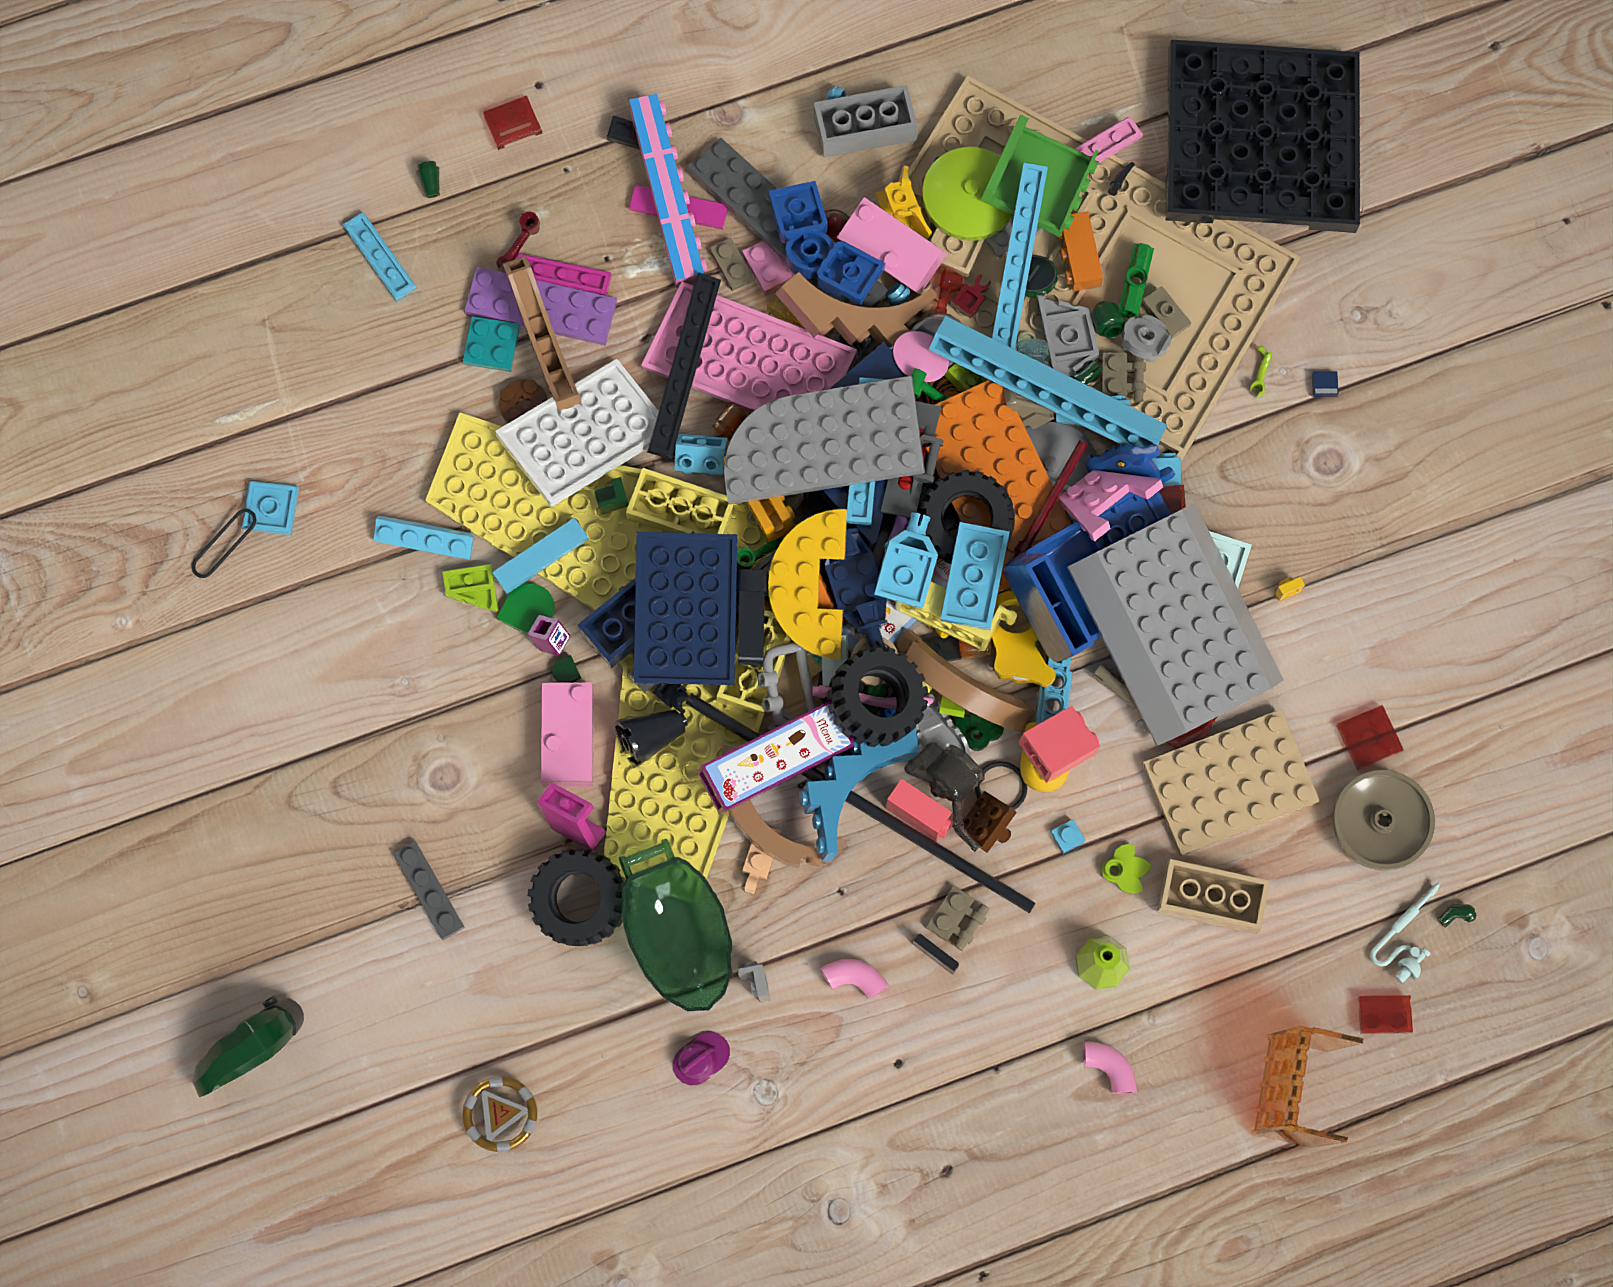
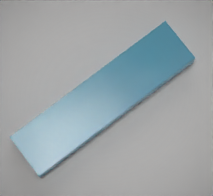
M364 212L343 224L345 230L396 301L416 289L413 281Z
M573 518L492 573L506 594H508L589 540L577 520Z

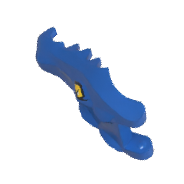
M1128 443L1125 446L1120 444L1117 449L1113 446L1109 451L1105 450L1103 455L1093 457L1089 454L1085 460V466L1089 473L1097 470L1161 479L1162 483L1169 481L1175 476V472L1171 467L1159 470L1152 460L1160 454L1156 444L1145 447H1137Z

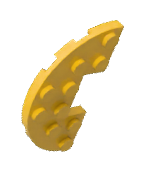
M836 509L818 513L794 527L785 536L775 552L768 580L770 603L777 621L786 634L803 649L820 657L841 660L843 610L818 609L820 559L845 560L847 509Z

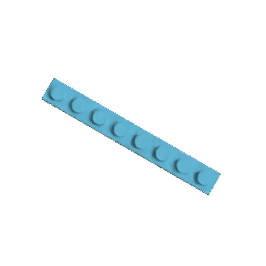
M1023 163L992 339L1014 350L1048 169L1046 166Z

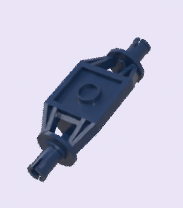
M846 527L845 560L825 559V573L836 608L843 610V619L855 629V634H866L870 649L873 646H881L882 651H884L886 647L880 629L888 624L887 619L885 620L887 598L874 595L879 577L872 551L858 534L860 533L859 529ZM856 612H858V614H859V616H860V618H861V620H862V622H863V624H864L863 626L861 625V623L859 622L858 618L856 617V615H855Z

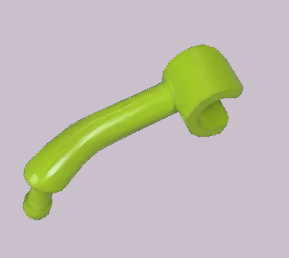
M1262 345L1257 349L1265 357L1260 364L1256 381L1252 383L1249 390L1252 391L1253 388L1261 390L1256 398H1261L1265 392L1263 380L1272 358V352L1268 353Z

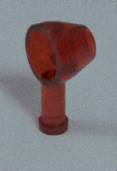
M945 267L941 275L940 293L937 307H935V312L947 313L946 307L949 293L960 291L962 287L963 276L951 268Z

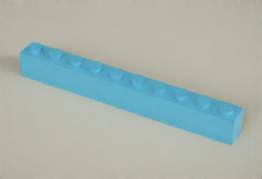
M945 316L930 345V351L1123 446L1127 443L1137 447H1145L1151 444L1158 446L1167 427V424Z

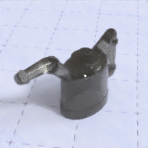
M936 742L927 743L925 748L908 761L904 771L913 777L928 782L931 788L930 792L934 797L947 799L952 802V827L955 833L971 847V850L976 852L980 845L964 828L962 800L985 780V775L978 764L957 746L948 745L943 750ZM934 754L937 757L925 770L919 768L931 755Z

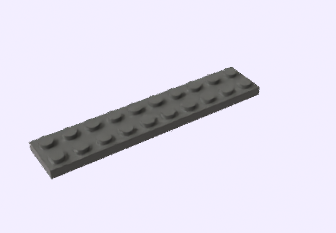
M720 138L687 166V172L786 262V245L780 242L774 222V213L768 196L770 190L777 188L726 141ZM826 233V235L831 239L834 245V243L836 242ZM807 251V252H805L806 254H809V255L814 254L813 251ZM816 278L806 279L826 295L841 302L860 307L875 308L887 297L886 294L889 293V290L877 280L860 305L843 295L838 298L819 288Z

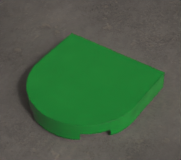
M520 585L509 594L497 616V620L528 635L539 615L554 618L555 604L553 597L547 589L540 585Z

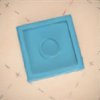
M250 481L245 509L252 510L257 519L256 525L251 531L292 536L299 487ZM244 512L242 529L247 530L253 522V517L250 513Z

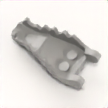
M931 693L924 698H932L934 701L923 711L924 717L916 725L915 729L922 764L937 787L944 785L942 775L962 766L966 768L968 773L976 771L964 735L953 725L951 719L946 714L939 713L940 708Z

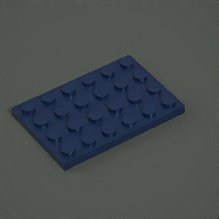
M636 532L633 683L734 685L737 577L736 534Z

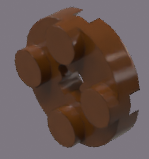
M520 379L509 383L501 390L499 408L505 421L510 423L548 399L544 389L535 380ZM524 398L525 400L530 401V403L527 404L528 408L523 409L522 406L517 407V404L520 402V399Z

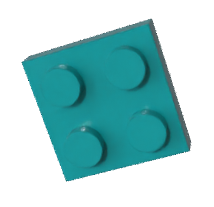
M472 316L463 364L511 372L520 324Z

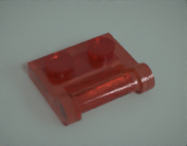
M527 96L483 112L498 150L505 148L504 145L528 136L543 134ZM529 122L531 124L528 127L522 128L520 130L514 131L504 136H500L499 134Z

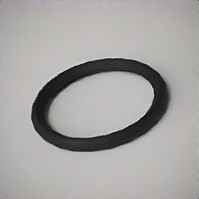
M999 761L988 764L978 773L975 780L977 799L981 796L980 782L983 775L994 767H1007L1016 772L1022 782V794L1019 800L1010 806L1014 810L1017 809L1024 802L1028 789L1027 784L1022 778L1021 770L1009 762Z

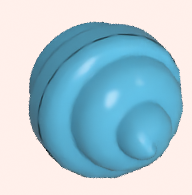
M901 282L891 286L888 289L889 293L886 294L888 302L894 306L910 300V289Z

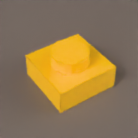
M1301 576L1294 580L1292 577H1289L1279 583L1280 586L1275 594L1278 600L1281 601L1301 592L1305 584Z

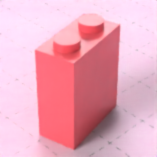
M1073 706L1066 708L1024 732L1018 742L1046 783L1095 756L1100 748L1098 737L1094 732H1090L1085 725L1082 714L1078 711L1076 712Z
M903 779L899 781L887 799L886 809L935 842L939 837L944 839L952 827L953 821L950 820L952 812Z

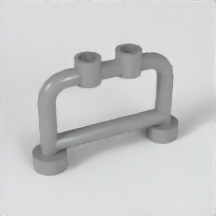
M795 642L770 648L763 658L764 672L758 674L759 685L767 687L768 697H764L762 701L763 708L766 712H772L774 722L778 727L791 720H786L782 715L783 700L778 695L776 685L778 683V674L773 669V659L776 656L796 652L807 712L816 708L815 698L812 696V682L806 656L813 653L803 649Z

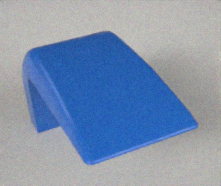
M1159 491L1148 500L1129 492L1101 513L1099 517L1109 522L1110 530L1096 541L1091 540L1088 532L1083 531L1077 521L1022 552L1005 565V578L1042 648L1053 661L1058 662L1073 657L1094 645V640L1101 637L1067 567L1170 516L1171 513Z

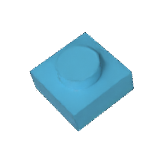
M1074 819L1051 831L1062 854L1085 843V839Z

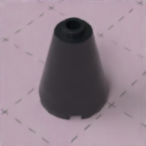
M675 709L619 719L615 722L618 724L615 726V731L623 752L627 750L631 757L627 758L629 763L633 767H637L684 734L688 723L685 715Z

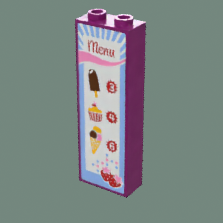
M829 701L701 765L696 772L718 814L721 815L853 747V736L846 737L842 733L844 728L841 725L836 726L833 721L836 716L834 713L830 714L828 709L832 702Z

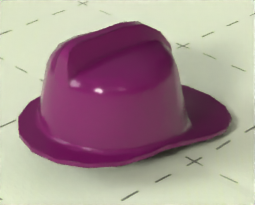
M704 1032L683 1046L674 1057L673 1071L676 1077L682 1083L690 1086L699 1085L707 1081L728 1062L730 1047L727 1040L714 1032Z

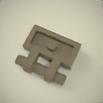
M1103 352L1101 392L1108 396H1125V400H1127V393L1134 394L1135 402H1143L1144 393L1146 392V384L1144 383L1146 363L1144 359L1134 355V362L1129 363L1127 362V353ZM1127 373H1134V383H1127Z
M953 886L926 929L948 942L952 934L958 937V940L954 946L963 951L967 943L970 944L974 939L972 935L978 926L983 925L985 922V916L990 909L984 904H981L977 911L971 909L970 907L975 899L956 886ZM967 916L971 920L963 930L958 925L963 917Z

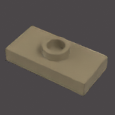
M1163 286L1142 300V303L1152 316L1161 320L1166 325V331L1168 336L1171 335V339L1191 325L1190 320Z

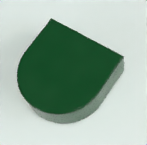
M571 655L558 660L553 665L552 674L556 682L573 683L581 679Z

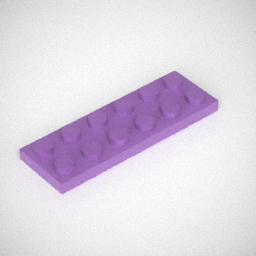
M477 267L467 300L465 314L520 324V327L525 328L506 273ZM535 280L555 335L606 346L617 305V298Z

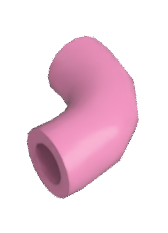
M840 959L820 968L823 977L832 990L844 984H853L864 992L867 999H870L889 987L887 981L875 967L861 960Z
M1084 1042V1067L1099 1068L1104 1071L1110 1078L1112 1094L1137 1093L1133 1068L1122 1053L1106 1044Z

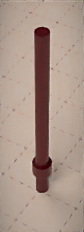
M1078 441L1023 541H1019L1015 548L1016 553L1013 558L1032 547L1033 541L1088 446L1085 442Z

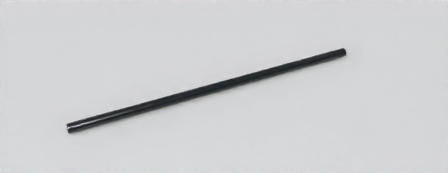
M693 693L690 696L694 699V702L691 703L687 700L685 703L747 742L761 736ZM816 768L801 774L811 781H827L825 774ZM852 790L849 792L845 802L1027 913L1032 911L1036 904L1034 901Z

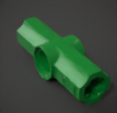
M1139 243L1133 245L1119 302V308L1124 317H1138L1154 252V248L1148 244ZM1137 277L1141 280V283L1135 284L1130 278Z

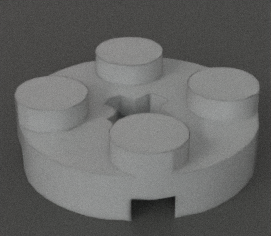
M1143 315L1142 318L1136 319L1134 316L1126 322L1123 328L1121 345L1123 349L1131 352L1133 355L1143 358L1148 362H1154L1158 357L1166 353L1171 342V335L1168 336L1167 327L1161 320L1149 315ZM1145 334H1146V335H1148V336H1150V337H1149V340H1147V339L1143 338L1142 336H1145Z

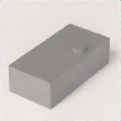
M907 85L814 102V119L824 158L917 140V123Z

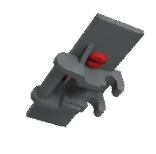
M916 401L923 460L926 447L929 448L925 473L888 479L881 508L882 513L911 518V512H917L923 483L934 484L935 478L933 474L939 449L944 443L942 439L935 437L941 406Z

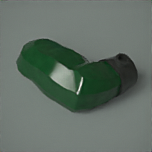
M274 995L262 1003L265 1007L262 1011L248 1017L239 1023L236 1029L220 1038L195 1066L192 1083L198 1096L202 1097L215 1091L277 1054L302 1027L304 1013L301 1006L290 998L277 999Z

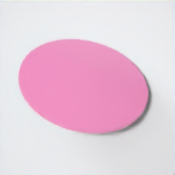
M911 331L901 335L896 340L893 347V357L898 368L906 376H910L913 368H917L927 373L924 381L933 382L942 378L948 370L949 360L929 350L934 338L932 335L920 331Z

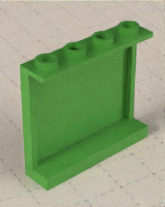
M1020 115L980 201L1014 216L1023 163L1046 166L1048 169L1037 227L1060 237L1063 229L1069 230L1073 222L1074 216L1070 214L1072 210L1077 212L1083 198L1079 197L1080 192L1085 193L1091 180L1087 176L1089 173L1093 175L1099 161L1095 159L1099 151L1095 150L1092 157L1025 127L1029 118Z

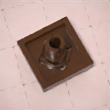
M984 791L976 800L975 805L967 816L962 819L956 832L988 853L996 841L1005 843L1010 839L1011 831L1006 827L1017 812Z

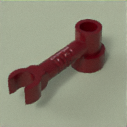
M528 211L521 215L519 222L522 231L508 252L497 259V267H500L504 261L510 262L515 260V257L529 236L539 232L540 220L534 212Z

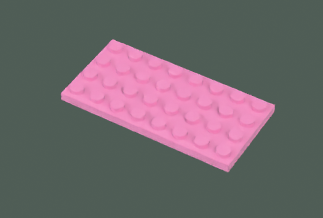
M681 282L641 365L643 369L668 379L693 285ZM717 295L691 388L754 412L766 403L782 397L828 390L850 371L857 357L858 350L819 334L813 338L806 329Z

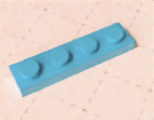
M378 515L375 524L374 542L470 560L472 557L474 534Z

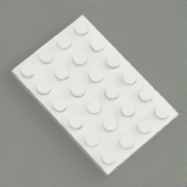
M618 359L575 383L581 403L574 405L572 408L558 411L552 397L495 431L496 437L550 507L649 447L658 410Z

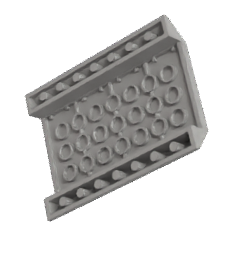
M1195 503L1067 567L1156 746L1210 721L1273 688L1284 680Z

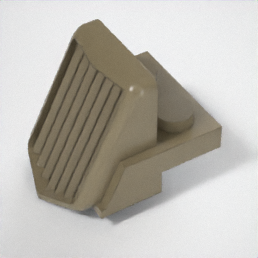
M1003 387L1006 404L1014 412H1018L1025 427L1029 425L1032 429H1036L1054 419V411Z

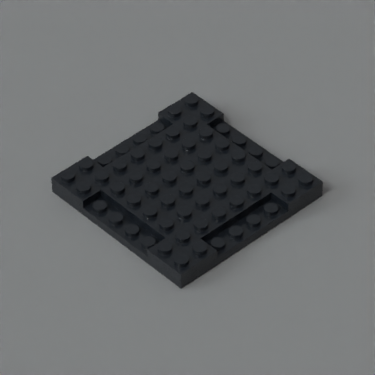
M1171 39L1168 48L1167 91H1169L1165 220L1213 224L1215 219L1306 225L1308 230L1356 233L1360 226V52Z

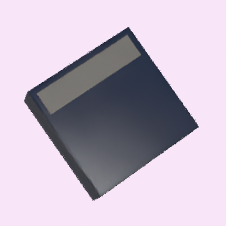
M1313 371V397H1337L1339 395L1337 371Z

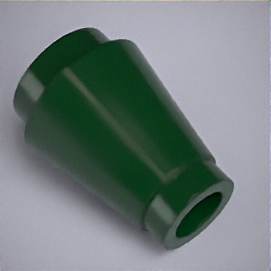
M427 161L418 164L416 174L426 198L440 196L439 167L436 165V162Z

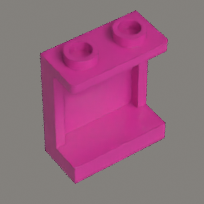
M551 782L537 801L552 830L588 850L593 851L604 836V828L586 819L594 809L592 804Z

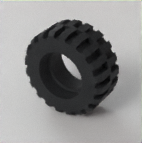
M962 470L959 473H949L947 477L938 479L935 485L929 488L924 501H922L920 518L923 515L930 517L926 536L930 538L938 558H942L946 563L952 564L956 539L945 528L944 514L948 505L959 497L973 496L982 500L987 505L991 514L989 528L1009 531L1007 544L1012 538L1015 525V511L1011 497H1009L1003 485H1000L992 476L984 475V472Z
M873 646L870 650L865 648L853 654L835 671V675L829 683V686L832 688L827 692V699L832 700L828 709L830 714H835L836 718L833 721L836 726L841 725L844 728L842 733L846 737L854 736V742L858 744L866 741L869 747H876L878 744L883 747L901 740L921 722L924 717L923 711L927 709L928 701L924 699L928 695V687H923L922 682L925 681L923 673L918 674L916 671L917 664L914 661L909 663L906 660L908 657L906 654L901 652L897 655L893 648L887 647L882 651L881 646ZM865 676L878 677L891 686L897 701L894 715L888 718L878 717L870 713L863 706L858 692L859 682Z
M567 849L562 850L559 854L551 855L546 863L542 862L539 865V872L537 875L533 874L530 881L533 882L532 889H528L527 896L531 897V903L528 904V908L534 914L532 920L535 925L541 927V932L545 936L551 937L557 943L568 946H588L602 942V939L605 937L609 938L614 934L613 930L616 927H620L623 922L621 918L628 910V906L625 905L626 899H629V891L625 890V885L627 884L625 877L620 875L619 872L621 870L616 864L610 862L611 859L590 850ZM573 874L590 876L596 881L600 890V903L597 911L591 918L581 922L565 918L557 904V893L561 883Z

